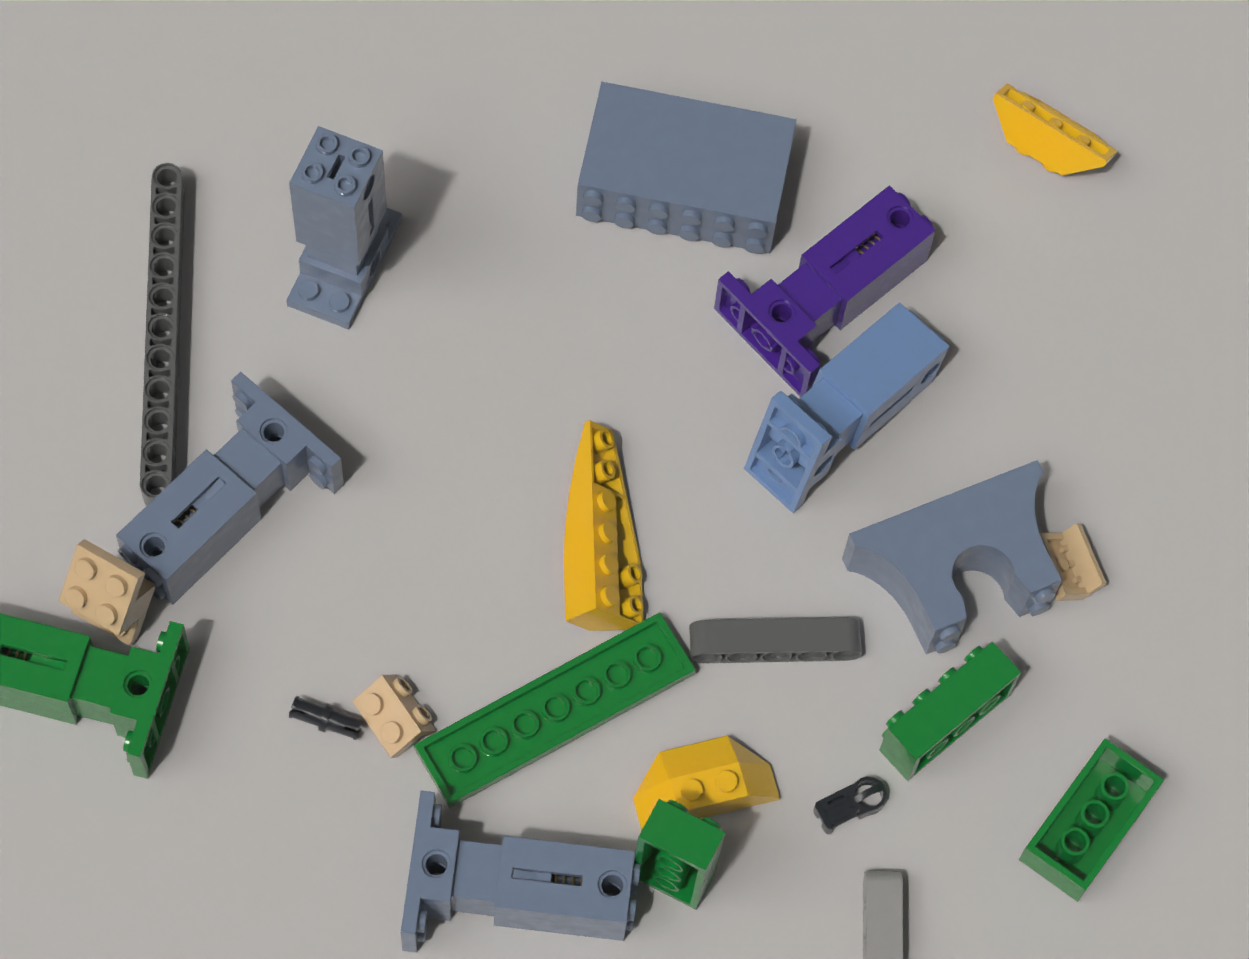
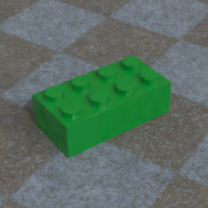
M993 642L984 649L980 645L974 648L965 657L966 663L958 670L954 667L950 668L938 680L940 683L938 687L932 692L928 688L925 689L912 701L914 706L909 711L904 713L900 710L887 721L886 726L888 728L881 735L883 741L879 751L907 781L1011 695L1021 671Z
M1104 738L1025 847L1018 860L1078 902L1157 792L1164 779Z
M658 799L638 836L634 863L640 864L639 881L696 910L716 873L726 832L720 830L721 826L710 818L701 817L699 819L687 813V808L676 801L668 800V802Z

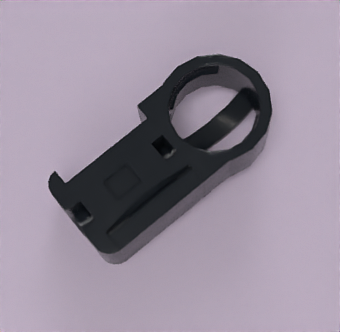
M866 776L817 801L813 812L817 819H821L823 831L826 834H831L833 831L832 827H837L855 817H858L860 820L878 813L886 801L887 791L880 780L875 777ZM861 786H872L855 796L857 789ZM877 792L880 793L881 801L876 806L866 807L859 803Z

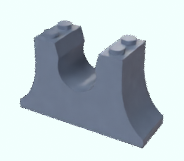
M1033 461L849 533L842 557L847 571L858 573L873 580L895 599L910 621L926 655L934 651L942 654L953 649L957 645L956 643L962 633L967 615L963 596L956 589L952 579L958 573L979 571L991 576L1001 587L1004 600L1019 617L1029 613L1031 616H1037L1050 608L1062 579L1045 548L1036 522L1035 493L1044 472L1039 461Z

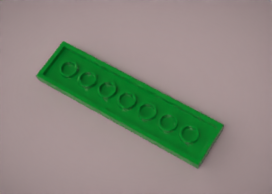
M659 612L414 744V749L448 808H451L693 676L696 669Z

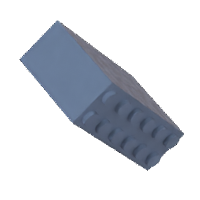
M601 81L577 186L576 216H580L590 222L605 221L615 223V225L621 228L636 227L646 229L650 233L657 235L672 234L680 236L687 241L702 240L712 242L719 247L733 246L743 248L754 254L763 252L770 254L797 119Z

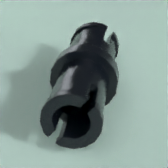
M299 696L294 698L291 706L293 709L289 712V718H295L318 726V730L325 733L326 730H330L353 738V740H357L361 730L360 726H362L364 720L363 718L334 710V705L327 704L323 706L302 699Z

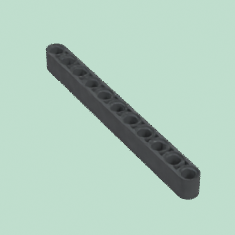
M162 163L156 166L151 179L140 489L146 506L157 496L149 493L151 489L155 487L166 488L175 479L185 190L181 170L172 163ZM169 181L175 182V183H174L173 185H171V186H163V185H162L163 183L169 182ZM165 211H173V212H174L173 214H171V215H169V216H162V215H161V213H163V212H165ZM167 240L173 242L168 246L159 245L161 242ZM165 270L172 271V273L167 276L158 275L160 272ZM165 300L171 302L169 305L164 307L157 305L159 302ZM160 331L170 332L166 337L156 336ZM164 361L169 363L168 366L164 368L154 367L159 362ZM164 392L168 394L164 399L158 400L153 398L157 393ZM157 424L167 425L162 431L152 430ZM157 455L166 456L165 460L160 463L150 461Z

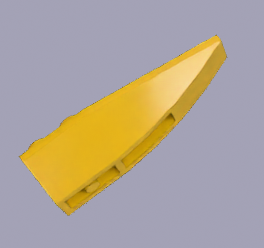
M589 420L584 423L576 454L565 521L563 557L565 621L589 631L627 630L644 621L641 561L614 432Z

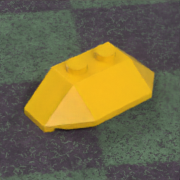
M1008 83L999 89L992 98L1006 142L1013 145L1020 154L1030 156L1042 163V166L1050 172L1063 176L1104 167L1118 151L1114 147L1108 146L1106 141L1041 100L1016 90L1014 86Z
M723 736L659 752L634 795L633 803L642 831L658 799L668 802V800L676 801L687 808V813L701 819V817H711L780 799L770 764L729 736Z

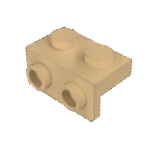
M1074 524L1062 533H1040L1045 548L1062 579L1055 596L1057 601L1084 600L1106 585V580L1081 524Z
M398 675L380 676L352 701L390 758H397L420 737L431 736L436 731L431 723L432 717L426 708L417 703L411 694L413 690L410 684Z

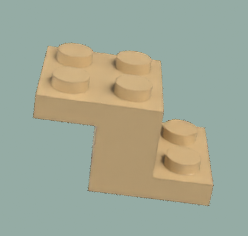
M84 539L76 546L58 602L71 608V613L131 646L138 639L156 585L145 579V573Z

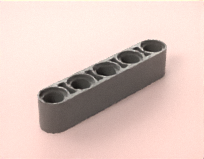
M852 617L699 620L689 625L691 661L696 663L849 661L862 656L860 621Z

